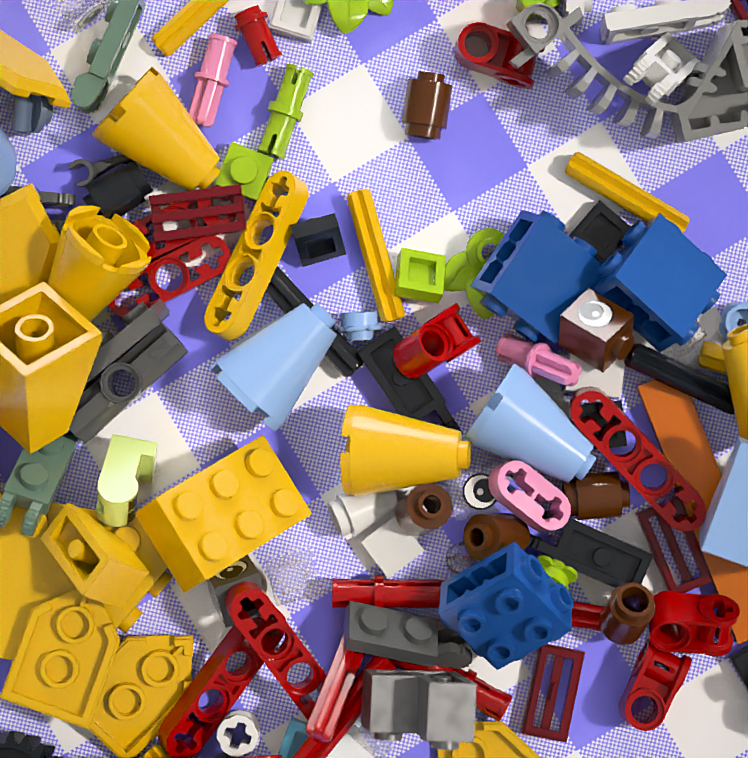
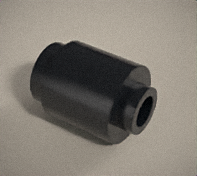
M131 161L125 166L121 162L86 184L85 187L89 194L82 199L86 206L92 205L101 208L97 215L111 220L114 213L124 216L146 202L144 197L152 193L153 189L135 161Z

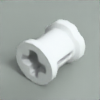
M235 710L227 714L217 731V740L223 752L230 756L241 757L245 753L253 751L260 738V723L254 714L246 710ZM238 722L247 725L245 733L252 736L251 739L243 738L240 744L232 741L233 733L227 730V727L235 728Z

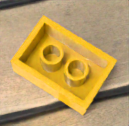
M264 435L159 495L135 512V515L183 593L209 579L312 514Z

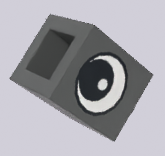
M248 554L206 580L212 603L226 628L235 625L224 607V599L232 586L240 582L249 581L256 583L263 589L259 572ZM248 597L240 601L242 608L252 619L261 616L253 605V601L249 600Z

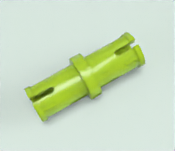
M290 63L286 64V70L275 101H270L267 110L271 114L260 145L257 148V151L268 156L273 154L274 158L281 160L285 159V153L296 122H301L304 113L300 110L311 78L314 76L312 71L303 67L298 70L297 65Z

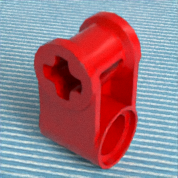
M475 22L468 24L462 29L455 43L454 54L458 63L467 70L493 77L500 82L514 87L533 89L534 80L531 78L538 54L544 52L545 48L521 65L519 69H516L508 62L524 49L510 31L486 23ZM472 36L482 38L487 43L488 53L482 57L470 55L465 48V40Z
M458 303L443 310L395 345L393 360L402 374L414 379L422 377L443 363L451 362L482 342L479 336L472 335L459 315L461 308Z
M671 590L661 591L653 595L655 613L649 622L650 642L653 647L667 653H697L713 657L728 654L732 649L733 637L730 632L732 625L738 621L740 608L733 599L720 594L702 595L679 593ZM714 608H718L716 616L713 611ZM714 635L718 639L717 643H713Z
M648 638L637 656L632 669V675L619 701L618 707L622 719L633 728L642 731H650L659 727L664 721L676 693L681 688L689 672L692 658L687 655H683L680 658L672 653L659 651L653 647L650 638ZM654 661L668 667L670 671L668 672L655 666ZM640 696H648L653 703L652 714L646 720L637 721L631 713L632 703Z

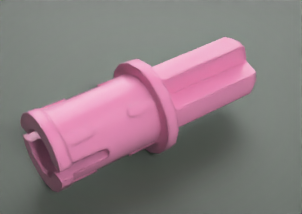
M219 34L209 35V42L200 72H195L194 74L197 84L188 113L197 125L203 127H211L214 124L223 89L228 88L230 84L226 78L234 49L238 43L232 38Z
M511 333L503 335L497 343L496 354H499L497 359L512 366L515 363L523 368L533 379L543 376L569 387H573L578 383V377L582 373L580 364L552 353L550 346L545 343H530Z

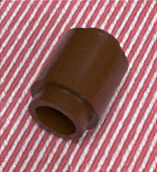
M418 71L417 79H408L401 123L406 124L404 135L430 140L441 139L442 130L447 129L453 85L444 83L445 75Z
M618 471L587 473L582 480L574 476L569 483L562 481V492L568 498L571 506L570 516H576L577 520L622 517V508L630 507L628 480H620Z
M434 483L420 484L399 499L395 510L396 520L399 526L410 535H427L448 521L452 512V502L448 493L441 486Z
M512 513L477 514L467 522L464 528L463 540L467 552L474 559L481 561L513 542H516L525 551L530 542V531L527 524Z
M639 583L622 584L615 588L599 616V626L604 636L610 641L621 645L636 642L655 613V602L651 592Z

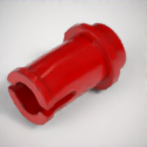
M259 5L243 10L234 16L237 22L234 29L235 31H241L256 67L263 66L268 61L261 45L264 46L270 62L283 55L279 51L265 20L268 14L266 11L262 12Z

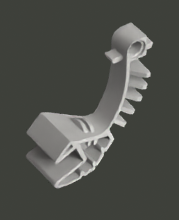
M534 3L505 24L524 49L508 62L516 69L558 37L569 53L545 71L551 79H555L563 74L576 60L585 71L564 92L571 98L576 99L586 91L595 78L604 87L586 110L594 114H601L607 110L616 94L624 99L625 102L612 123L626 129L633 124L638 107L648 110L640 132L642 137L654 140L660 135L663 114L670 116L677 144L748 127V20H737L718 28L701 63H696L692 70L694 77H688L684 85L687 91L679 103L672 105L658 101L653 107L645 101L647 96L638 93L608 72L587 51L571 31L570 27L583 18L580 6L562 19L552 6L544 3ZM538 14L546 19L548 32L544 38L537 39L528 34L525 23L529 15Z

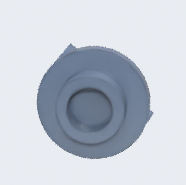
M30 94L27 98L14 95L11 130L40 133L44 125H49L52 119L53 105H50L49 99L45 96Z

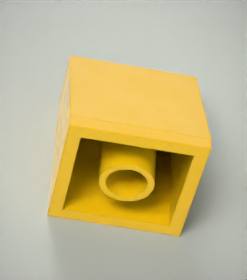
M44 281L0 305V426L29 454L41 449L69 431L102 341V332Z

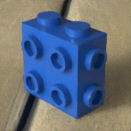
M521 210L470 286L483 296L480 304L487 310L501 318L507 314L515 320L516 323L512 328L521 336L533 343H536L541 338L556 344L559 340L560 315L588 288L594 289L602 277L598 272L602 263L594 258L597 250L593 246L576 236L571 239L562 232L565 224L551 213L542 210L540 214Z
M659 213L646 223H643L641 220L636 221L621 238L625 246L620 253L618 251L614 252L601 265L598 272L602 277L593 291L634 314L633 329L658 352H661L676 343L679 346H683L694 336L699 328V325L695 323L700 314L706 313L718 301L721 294L717 289L727 274L714 263V260L708 254L702 252L682 234L676 224L668 221Z
M513 542L442 582L438 612L447 628L454 629L469 643L472 651L477 656L483 657L496 670H499L514 661L523 659L527 654L547 643L559 640L566 633L572 631V608L574 603L568 589L563 584H557L544 571L541 563L535 556L528 555L516 542Z

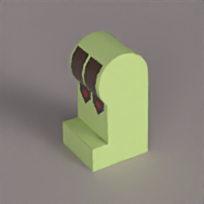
M112 434L97 486L96 515L101 522L111 527H121L128 525L136 517L135 512L137 511L139 481L152 483L156 470L158 442Z

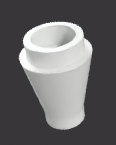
M394 490L360 497L341 493L336 494V500L327 503V507L339 535L344 537L351 533L355 537L384 515L396 509L398 499Z

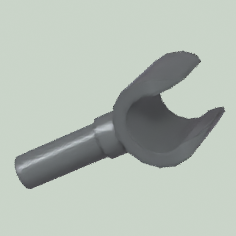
M122 154L95 163L84 159H77L70 163L68 170L73 171L87 166L89 169L88 178L74 184L85 187L86 184L121 162L125 165L133 160Z

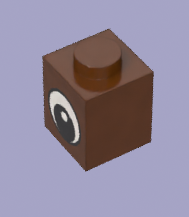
M588 288L560 315L558 346L603 373L616 359L619 361L623 360L631 351L635 340L634 336H632L634 314Z

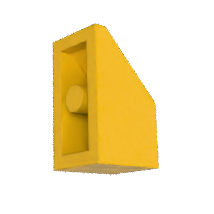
M68 502L40 538L82 596L122 609L149 574V571L127 543L77 506Z

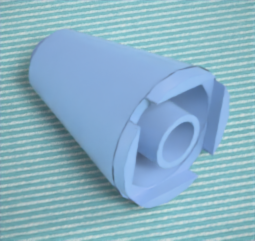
M317 302L312 308L302 303L217 359L209 368L218 374L216 378L251 413L259 410L266 417L263 423L272 430L277 431L286 421L336 338L337 334L331 327L337 321Z
M515 363L463 438L466 441H470L471 445L511 461H522L536 471L567 483L574 476L582 480L597 459V457L590 453L594 444L578 429L574 422L536 381Z

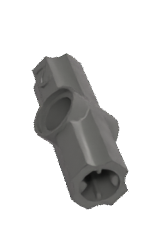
M161 322L118 362L108 366L101 377L82 393L69 430L84 444H87L129 405L141 399L146 390L189 351L179 338ZM122 370L129 371L135 379L134 389L127 396L119 395L113 386L114 377Z

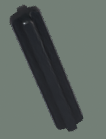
M277 266L265 293L285 314L302 303L312 308L314 306L312 302ZM332 326L331 329L337 336L325 357L343 377L348 378L364 362L350 343Z
M634 343L631 351L624 358L626 367L729 415H735L728 384L641 343Z

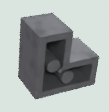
M363 670L361 726L369 733H374V739L400 741L402 740V733H416L420 736L421 740L430 741L431 748L441 750L459 749V742H474L476 683L456 671Z

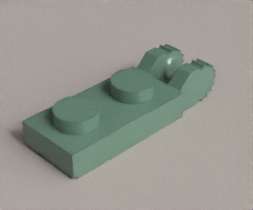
M111 0L105 15V21L109 25L103 38H96L87 55L86 63L91 66L87 73L75 78L74 88L71 89L72 93L70 96L72 99L70 100L83 113H94L95 110H99V106H102L100 103L106 97L146 7L144 0Z
M67 432L32 454H29L24 448L22 449L3 489V496L0 501V527L4 528L6 526V523L9 522L15 505L29 509L22 521L21 534L30 537L34 535L43 514L47 515L78 446V437Z

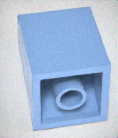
M738 437L707 509L705 520L698 531V538L702 551L748 567V440Z

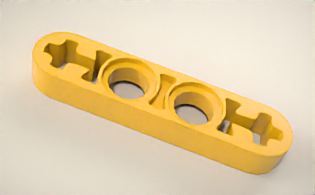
M285 170L278 171L270 176L264 184L246 223L247 232L241 233L204 315L206 328L226 341L239 339L248 329L292 235L290 225L297 224L307 203L309 191L306 183L291 172ZM274 211L279 214L278 217L273 215ZM273 225L271 238L266 243L259 245L262 231L266 227ZM254 266V274L250 282L240 286V278L247 268ZM235 294L241 296L239 301L234 298ZM227 315H231L228 321L224 320Z

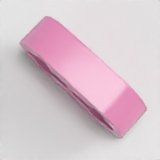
M513 460L498 464L491 470L488 478V487L492 496L528 526L537 531L546 532L560 529L568 522L571 515V506L568 498L528 464ZM516 473L515 483L523 491H508L509 481L505 478V475ZM534 499L540 503L550 501L552 504L549 510L554 515L553 518L543 519L542 516L545 510Z

